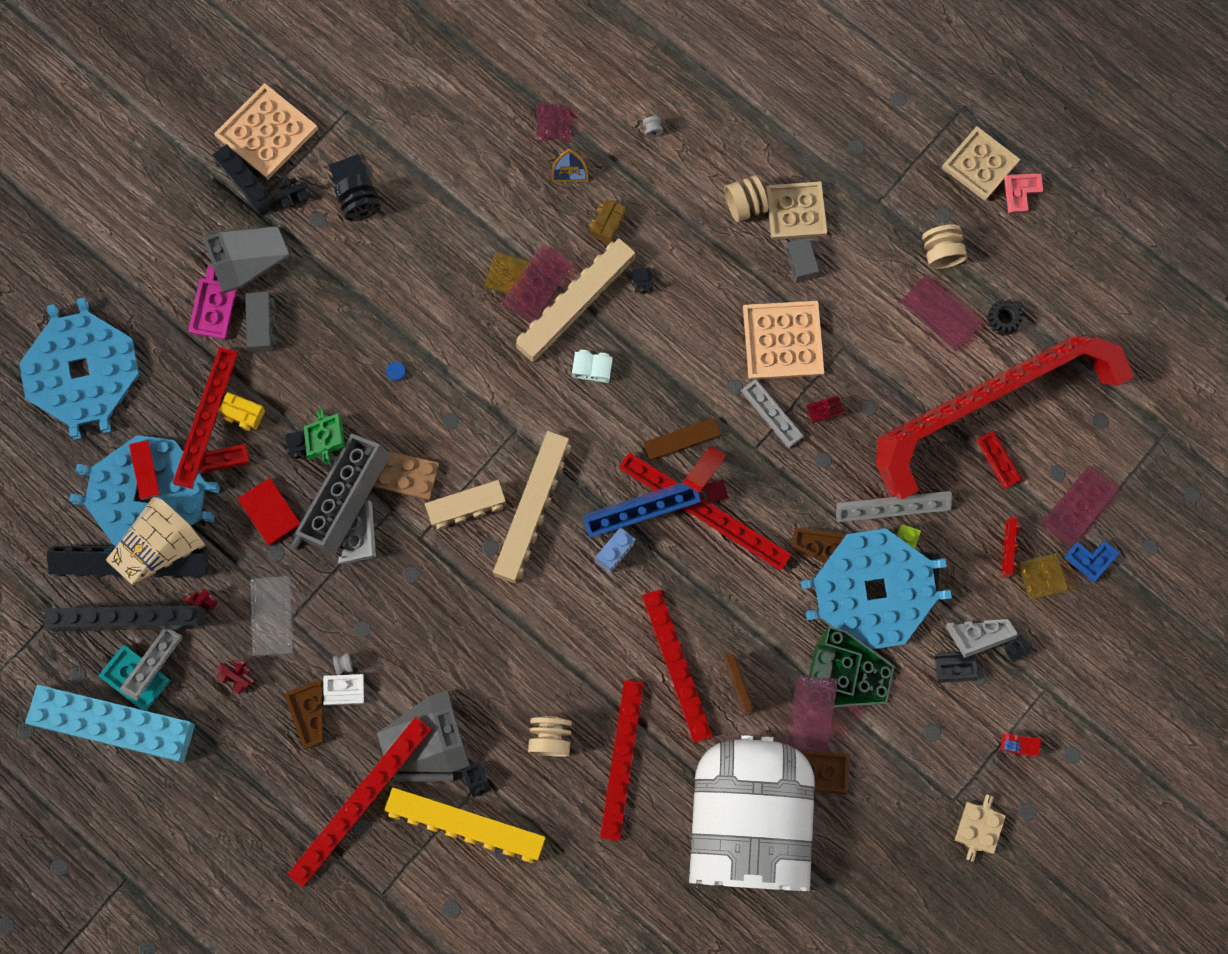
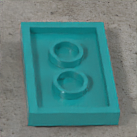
M123 645L98 676L141 710L147 711L171 680L158 671L137 701L121 692V686L142 659L127 646Z

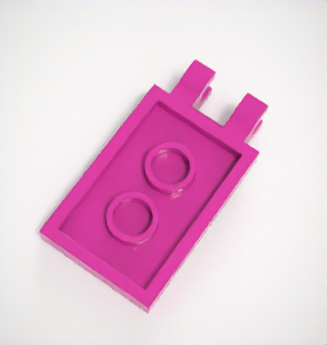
M208 266L206 279L200 278L188 332L190 334L227 340L238 289L223 294L218 279H216L217 276L214 268Z

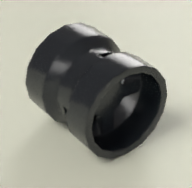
M1023 636L1016 638L1013 643L1004 645L1005 652L1012 662L1020 660L1021 656H1027L1032 652L1029 643Z

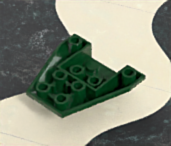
M827 626L817 642L813 653L807 681L810 701L827 708L887 704L894 665L847 631Z

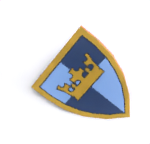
M568 149L556 159L552 167L551 180L552 182H588L587 166L577 153Z

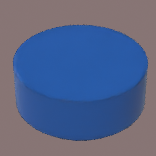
M392 362L386 368V374L391 381L398 382L405 377V368L399 362Z

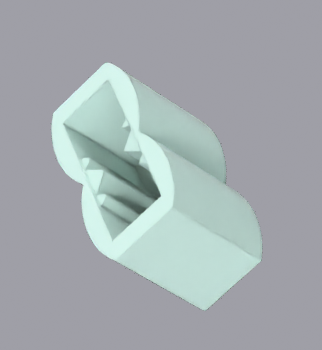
M587 350L575 352L572 369L573 378L609 383L613 357H610L607 353L593 355Z

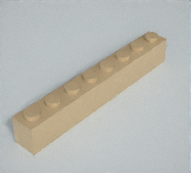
M618 238L615 242L612 241L607 246V251L603 255L599 254L594 259V264L590 268L586 267L582 271L581 277L577 281H572L568 286V290L556 298L553 306H548L543 311V316L539 320L535 319L530 324V329L518 336L516 339L517 349L534 363L635 260V252Z
M547 431L493 571L495 577L515 584L517 579L521 580L524 573L523 563L524 561L528 562L531 554L529 547L531 543H535L538 533H536L537 526L542 525L545 517L542 513L544 508L548 509L551 502L550 492L551 490L555 491L558 480H556L557 474H561L564 468L563 458L568 456L570 452L569 438Z

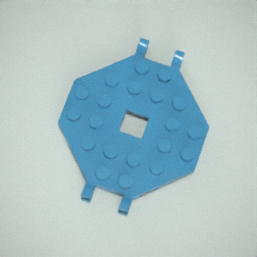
M85 298L77 299L80 310L79 314L61 318L59 317V309L56 308L55 304L48 305L47 310L50 321L19 363L25 399L70 427V437L74 441L82 439L79 426L99 422L100 430L104 434L111 433L109 419L118 403L122 402L129 392L130 386L140 376L133 339L91 314ZM87 359L90 375L72 379L70 363Z
M137 435L92 467L77 464L76 472H79V475L90 476L86 497L71 494L69 501L73 502L72 504L86 506L112 544L117 546L148 505L145 502L135 501L137 482L129 444L148 440L150 443L161 495L155 498L162 499L190 526L195 525L199 521L214 523L215 515H212V512H202L205 491L219 493L220 485H218V482H205L200 474L197 475L193 489L174 485L173 480L183 453L180 446L175 440Z
M886 528L846 534L814 579L801 580L802 589L816 587L819 605L817 610L806 611L807 620L822 618L834 628L847 631L871 649L904 645L937 600L952 598L950 589L936 591L933 569L947 567L946 559L929 560ZM884 578L887 597L867 600L864 581Z

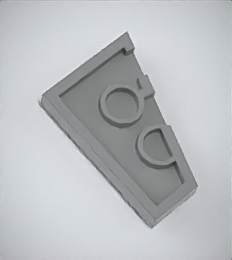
M369 500L364 502L347 532L346 538L343 540V552L338 560V563L341 565L376 557L372 502Z
M1009 619L985 620L984 623H972L970 621L955 625L954 623H947L946 625L947 630L964 658L1014 640L1018 636Z

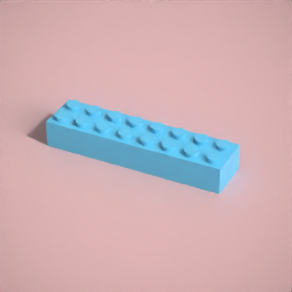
M41 685L36 687L25 724L181 763L185 761L195 724L189 721Z

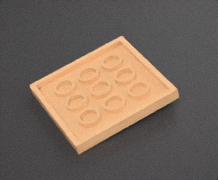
M264 83L214 135L223 144H228L234 153L269 180L318 130V127Z
M818 301L743 305L748 380L824 375Z

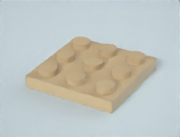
M976 126L943 164L942 168L986 201L1004 180V177L1018 164L1020 159Z
M821 182L766 185L771 240L827 236Z

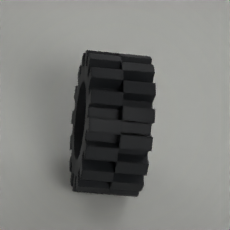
M1001 299L1000 302H995L987 314L988 326H992L991 330H996L998 335L1000 332L1002 336H1006L1007 333L1009 335L1012 334L1013 331L1015 332L1023 320V311H1020V305L1016 306L1017 302L1015 301L1010 303L1011 299H1007V301ZM1007 311L1012 317L1011 322L1002 323L998 318L999 312Z

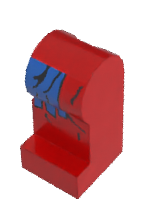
M1002 734L1000 750L1036 758L1039 756L1041 738Z

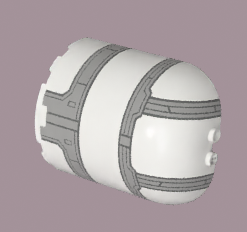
M742 736V739L723 741L711 747L699 761L695 775L689 883L810 891L815 780L813 770L806 757L790 745L773 742V737H762L761 740H753L754 736Z

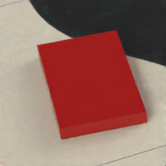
M270 477L237 498L268 546L300 526V522Z

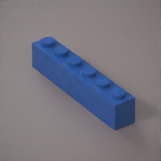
M682 482L586 513L583 520L589 537H593L701 501L698 492Z

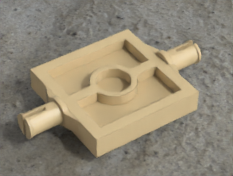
M986 794L983 805H974L966 802L954 841L962 843L969 848L966 857L968 861L974 862L977 851H985L990 854L995 852L1006 815L991 809L993 796Z

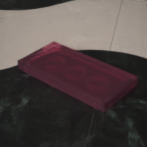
M542 243L501 304L531 324L541 313L573 264Z
M927 275L900 301L955 351L981 326V323Z
M1088 466L1043 519L1041 524L1071 548L1119 490Z
M797 675L788 745L798 750L828 752L837 679Z

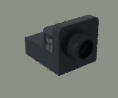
M651 267L632 269L635 293L647 294L653 291L654 284Z
M304 431L286 434L287 453L290 458L300 459L305 457L304 455L307 454Z
M481 762L462 769L473 797L482 796L491 791Z

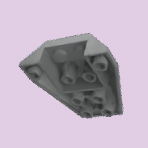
M278 226L224 229L201 235L223 294L242 288L289 257Z
M448 690L428 696L377 732L384 756L415 716L432 729L398 772L451 773L470 766Z

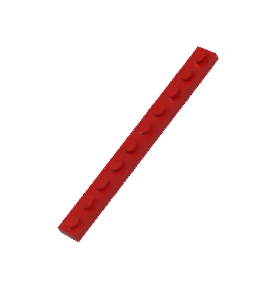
M628 452L619 466L620 470L653 491L679 484L630 452ZM701 497V502L682 508L780 571H782L791 556L790 553Z
M415 716L287 873L288 876L301 887L307 884L432 730L429 726Z

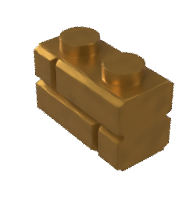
M606 199L604 204H599L596 211L598 216L596 220H591L588 229H590L591 237L609 245L626 214V207Z

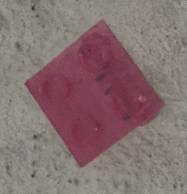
M537 101L536 137L538 140L545 141V138H552L570 142L571 108Z

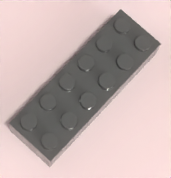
M351 433L345 447L342 449L295 534L305 542L335 555L391 454L380 444Z

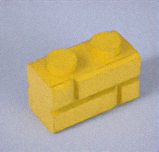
M228 392L218 413L223 421L229 424L236 422L240 428L249 431L250 428L257 430L265 409L262 405Z

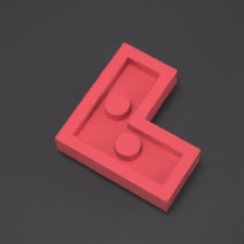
M1041 174L1007 175L1004 177L1008 213L1027 212V194L1043 192Z

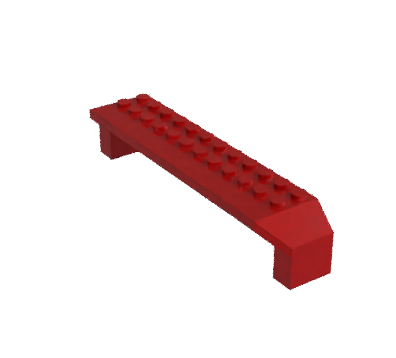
M1081 335L1071 336L879 436L876 466L889 495L903 500L919 491L908 467L917 440L1078 356L1092 361L1101 384L1119 386L1134 378L1122 347L1100 338L1083 337Z

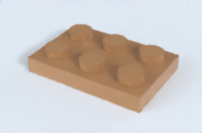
M389 452L391 455L376 480L374 488L430 501L439 463Z

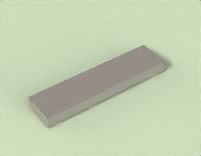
M757 379L741 390V393L788 449L804 437Z
M172 629L162 630L123 683L120 691L137 701L179 644L182 635Z

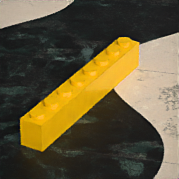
M393 787L384 810L389 813L388 817L400 820V817L408 819L407 823L416 826L422 823L427 825L426 829L438 832V829L446 831L445 835L457 838V835L465 837V842L474 845L478 841L484 843L483 847L495 851V848L503 850L502 854L511 857L518 854L522 856L521 860L529 863L539 860L545 841L544 836Z

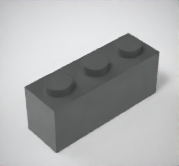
M269 292L245 293L247 348L250 353L273 351V345H276L275 334H272V327H275V317L272 316V309H275L274 298H271Z

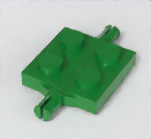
M318 409V419L304 426L306 454L310 460L322 456V462L328 464L331 462L330 453L345 447L342 418L338 413L325 417V410Z

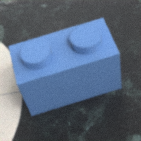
M619 528L597 554L596 562L611 573L635 545V538L622 528Z

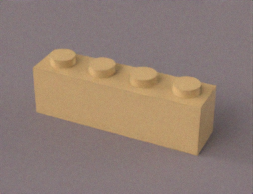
M499 480L425 503L432 528L441 530L454 522L456 524L463 523L467 520L466 518L472 516L478 518L491 510L492 512L500 511L506 506V501Z

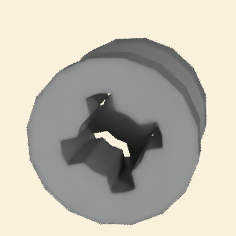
M650 116L643 120V126L646 127V137H657L663 133L659 116Z
M345 653L341 657L333 656L337 675H342L346 671L349 673L353 672L349 653Z

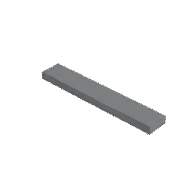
M947 491L910 495L903 500L897 497L836 503L837 522L948 511L952 507V493Z

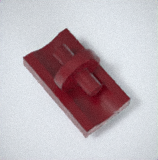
M839 395L806 405L812 424L845 413Z
M206 589L200 595L193 592L190 598L186 595L183 597L187 601L184 606L198 605L202 608L206 606L212 611L218 604L212 597V594Z
M234 659L232 663L226 661L224 664L220 663L217 667L220 671L216 679L224 684L228 683L230 678L236 681L231 689L237 694L243 693L247 687L252 686L256 681L248 675L251 670L246 667L248 661L245 659L240 662Z

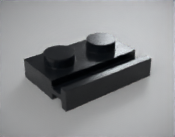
M961 652L938 653L934 655L938 683L978 680L974 655L964 658Z

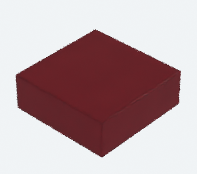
M724 480L705 485L710 504L728 499Z

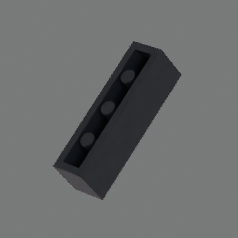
M228 144L212 154L217 165L260 216L276 206L272 196Z

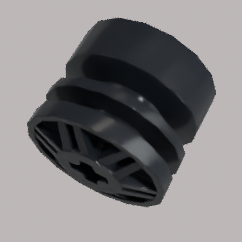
M366 174L353 175L335 185L334 191L338 202L341 203L340 208L345 220H363L373 216L380 210L381 205L377 194L374 193L375 189L370 176Z

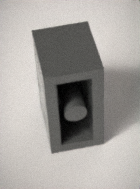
M809 237L787 242L786 253L795 283L817 278L821 267L819 260H815V246L813 243H810Z

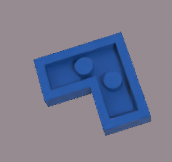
M1105 540L1093 554L1076 542L1064 558L1094 583L1118 556L1119 552Z

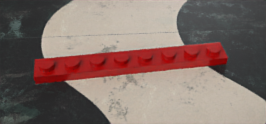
M221 347L217 351L173 480V484L189 489L194 487L218 416V410L222 404L238 357L237 351Z
M658 589L643 594L642 599L693 744L712 738V733L662 592Z
M624 680L601 827V839L620 841L644 684L642 682Z

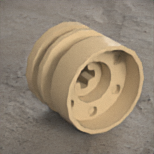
M756 175L751 176L749 180L747 178L743 179V188L738 182L726 185L724 188L728 207L736 222L749 219L750 210L754 216L759 215L760 212H768L767 196L764 187Z
M959 225L935 227L922 235V240L925 243L924 248L928 250L926 257L930 268L944 269L963 263L968 258L965 245L961 243L963 236L961 235L962 231Z
M555 716L531 718L530 724L539 727L530 728V732L537 734L538 738L529 739L528 753L555 757L569 756L570 742L562 740V736L571 735V731L562 728H570L572 721Z

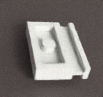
M363 674L324 676V705L364 704Z

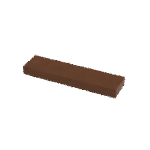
M714 417L645 441L643 445L649 461L718 438L721 436Z

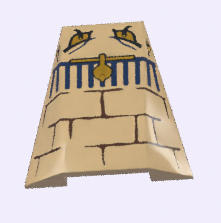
M153 497L106 561L133 586L155 574L160 568L172 565V562L180 557L184 558L190 555L191 551L203 548L205 544L191 526L162 499Z

